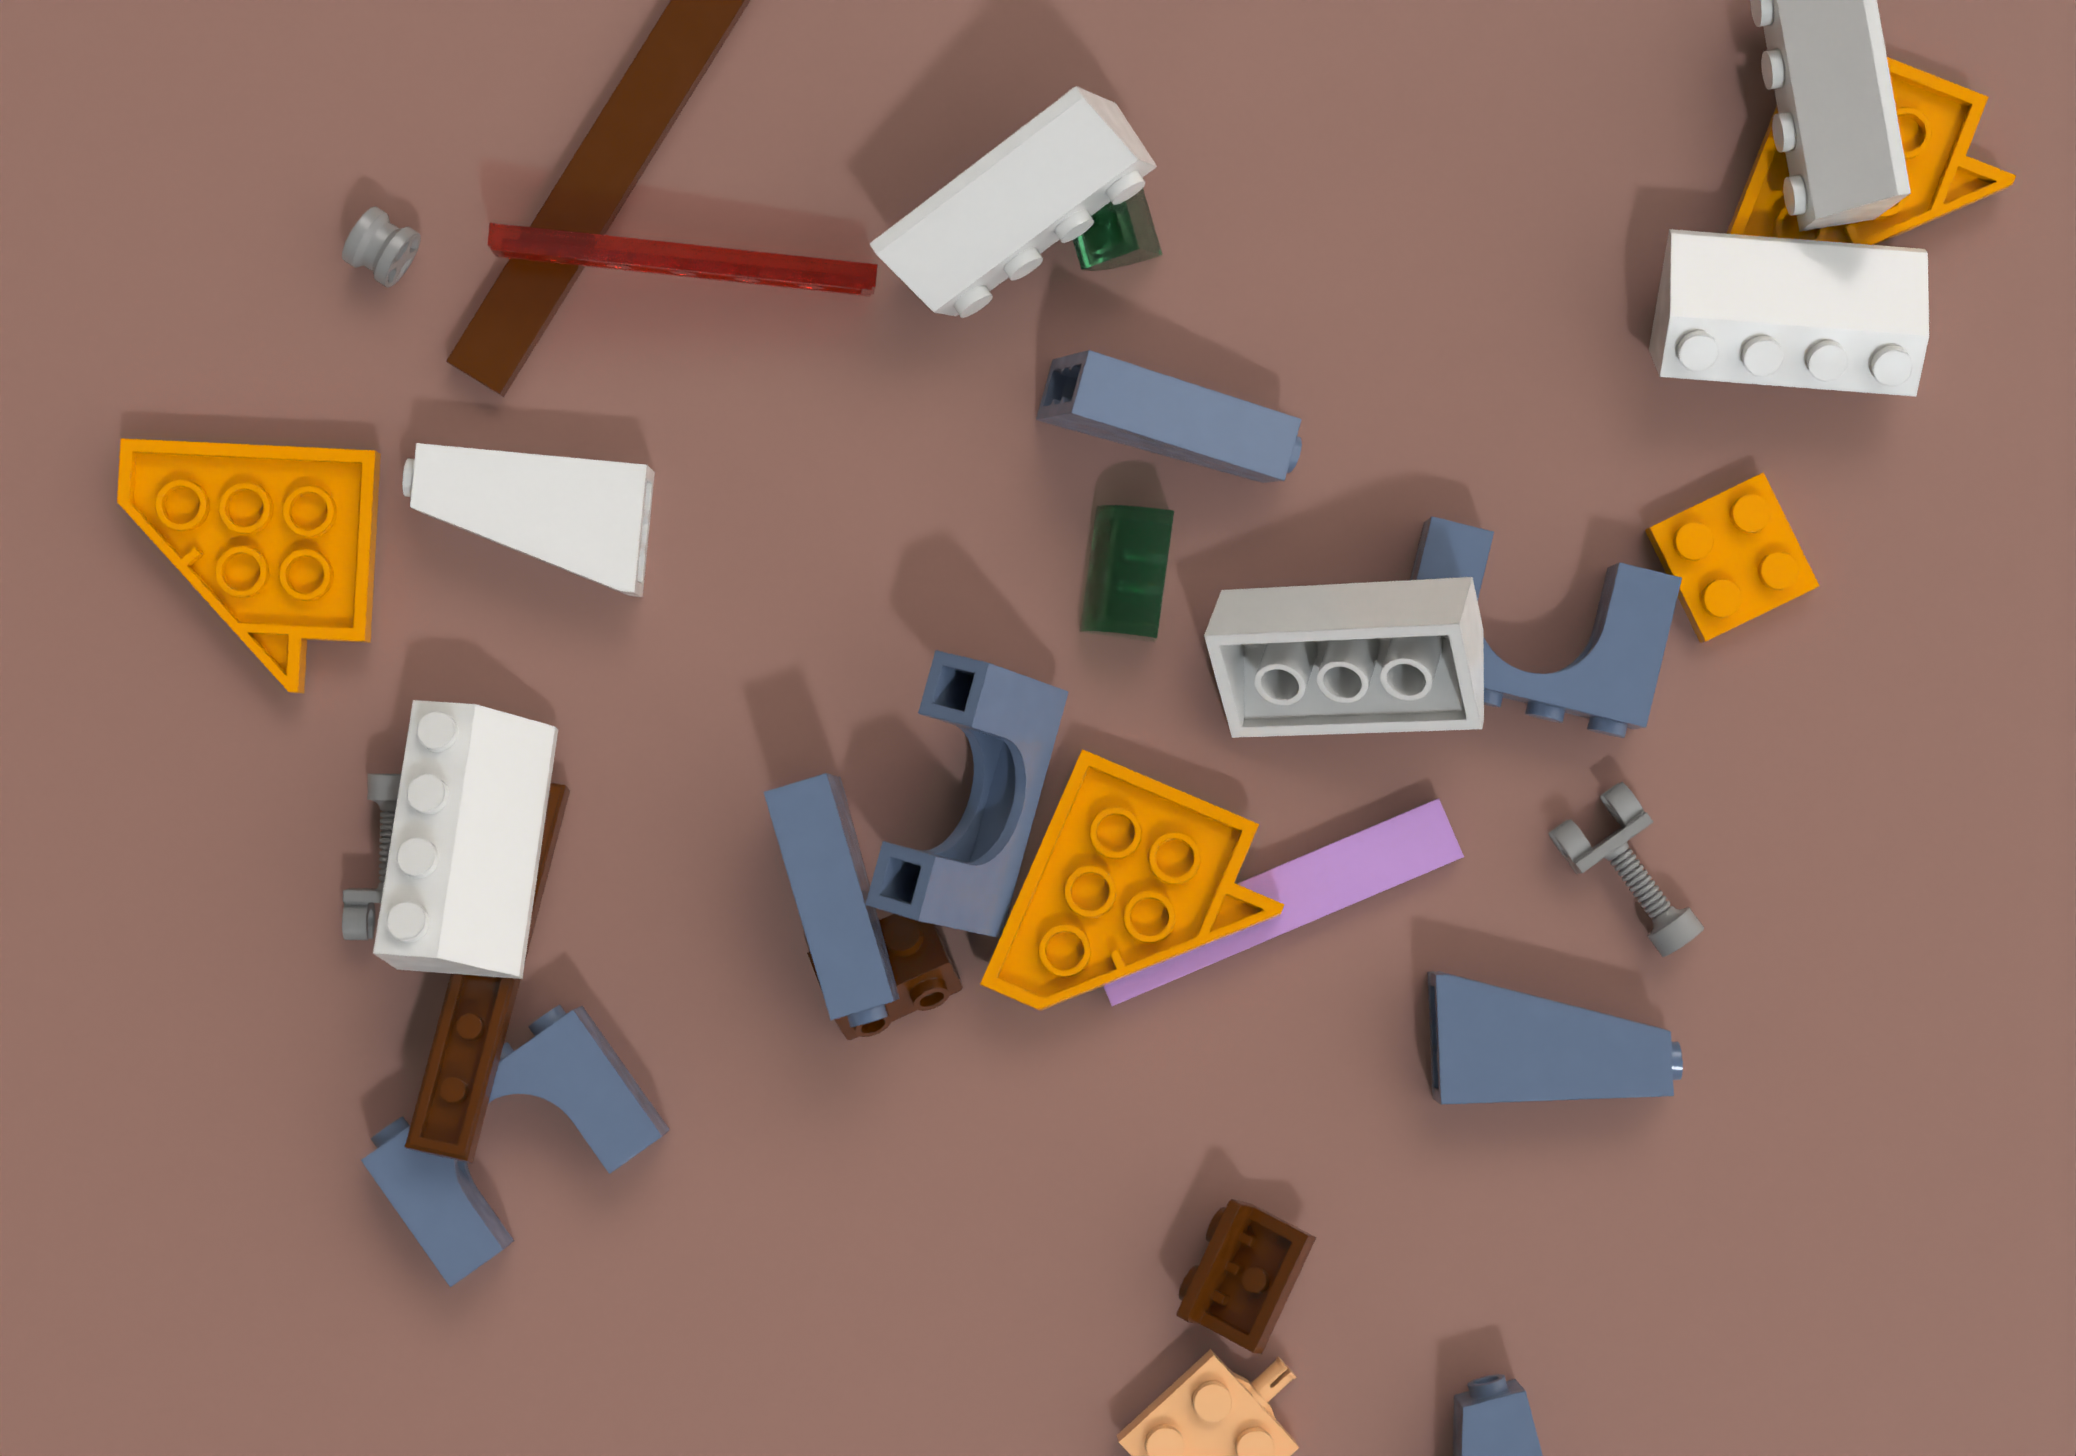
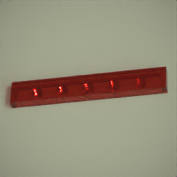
M489 223L487 244L496 257L868 297L874 294L878 264L497 223Z

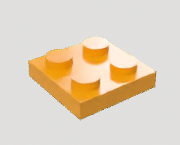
M1764 472L1645 529L1666 574L1682 577L1678 599L1700 643L1706 642L1819 587V583Z

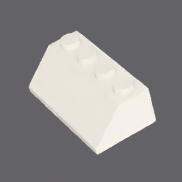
M1750 0L1753 21L1757 27L1763 26L1767 51H1764L1762 54V76L1768 90L1774 89L1778 114H1775L1773 117L1772 130L1776 149L1778 152H1785L1790 177H1786L1784 180L1783 193L1789 215L1797 216L1799 232L1876 219L1911 194L1877 0Z
M1075 86L873 240L870 245L876 255L934 313L951 316L959 315L961 318L968 317L985 307L993 298L990 291L1008 277L1012 281L1017 280L1036 269L1043 261L1040 254L1059 239L1062 243H1066L1086 232L1094 223L1091 216L1110 201L1113 205H1117L1137 194L1145 186L1143 177L1155 169L1157 165L1116 103Z
M1669 229L1649 345V352L1659 377L1917 396L1929 340L1928 252L1925 249Z
M1473 577L1221 590L1204 638L1232 738L1482 729L1484 723V639Z
M413 700L373 954L397 970L515 979L523 978L558 729L555 726L477 704Z

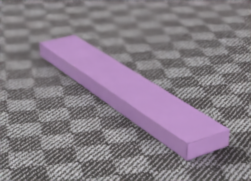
M1440 799L1432 800L1237 883L1242 887L1285 904L1281 915L1103 986L1111 1006L1463 858L1464 855Z

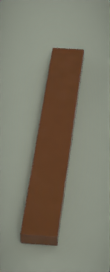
M670 0L447 358V363L502 397L505 396L750 0Z

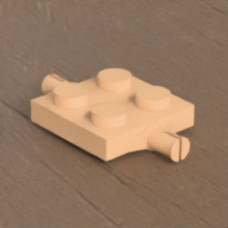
M1210 1349L1117 1434L1118 1441L1131 1456H1291L1299 1446L1295 1439L1276 1420L1269 1401L1297 1377L1284 1361L1277 1357L1268 1368L1250 1382L1248 1379L1232 1372Z

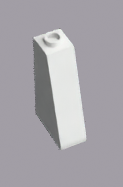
M416 443L415 459L408 458L406 460L402 481L404 496L411 497V508L628 596L643 597L655 472L648 465Z

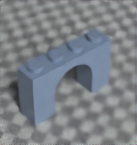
M1433 516L1423 523L1410 580L1473 577L1478 601L1494 531ZM1621 562L1608 567L1593 630L1587 645L1572 663L1554 673H1531L1509 665L1495 654L1483 636L1484 705L1500 708L1503 698L1527 703L1526 715L1563 723L1564 715L1568 713L1588 718L1587 729L1590 731L1619 738H1625L1627 728L1633 730L1646 728L1682 577Z
M935 650L918 714L955 725L965 733L972 749L974 762L970 798L959 824L952 834L939 846L930 850H917L885 841L882 842L865 905L921 922L996 938L1001 937L1069 691L988 662Z
M561 1005L556 1006L528 1026L535 1037L515 1051L508 1042L504 1043L489 1103L505 1095L527 1094L543 1098L555 1104L571 1119L609 1174L670 1131L583 1006L575 1008L567 1014ZM402 1116L371 1138L377 1149L361 1161L447 1284L452 1287L514 1242V1239L476 1187L470 1175L467 1162L405 1148L410 1125Z

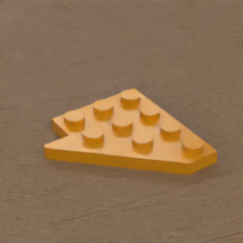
M1887 57L1911 194L1874 220L1799 232L1797 216L1789 215L1784 201V180L1790 176L1785 152H1778L1774 143L1772 122L1774 115L1778 114L1776 106L1726 234L1877 245L2005 190L2014 183L2016 175L1966 156L1989 97Z
M120 438L117 503L288 692L304 694L307 640L371 643L381 453L376 450Z
M1082 749L980 985L1042 1011L1280 916L1285 904L1235 884L1259 824Z

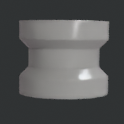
M376 206L371 207L361 216L351 230L342 251V259L355 268L360 266L367 267L373 271L374 279L387 288L392 287L400 280L412 263L421 242V235L408 226L404 228L396 227L390 223L389 215Z

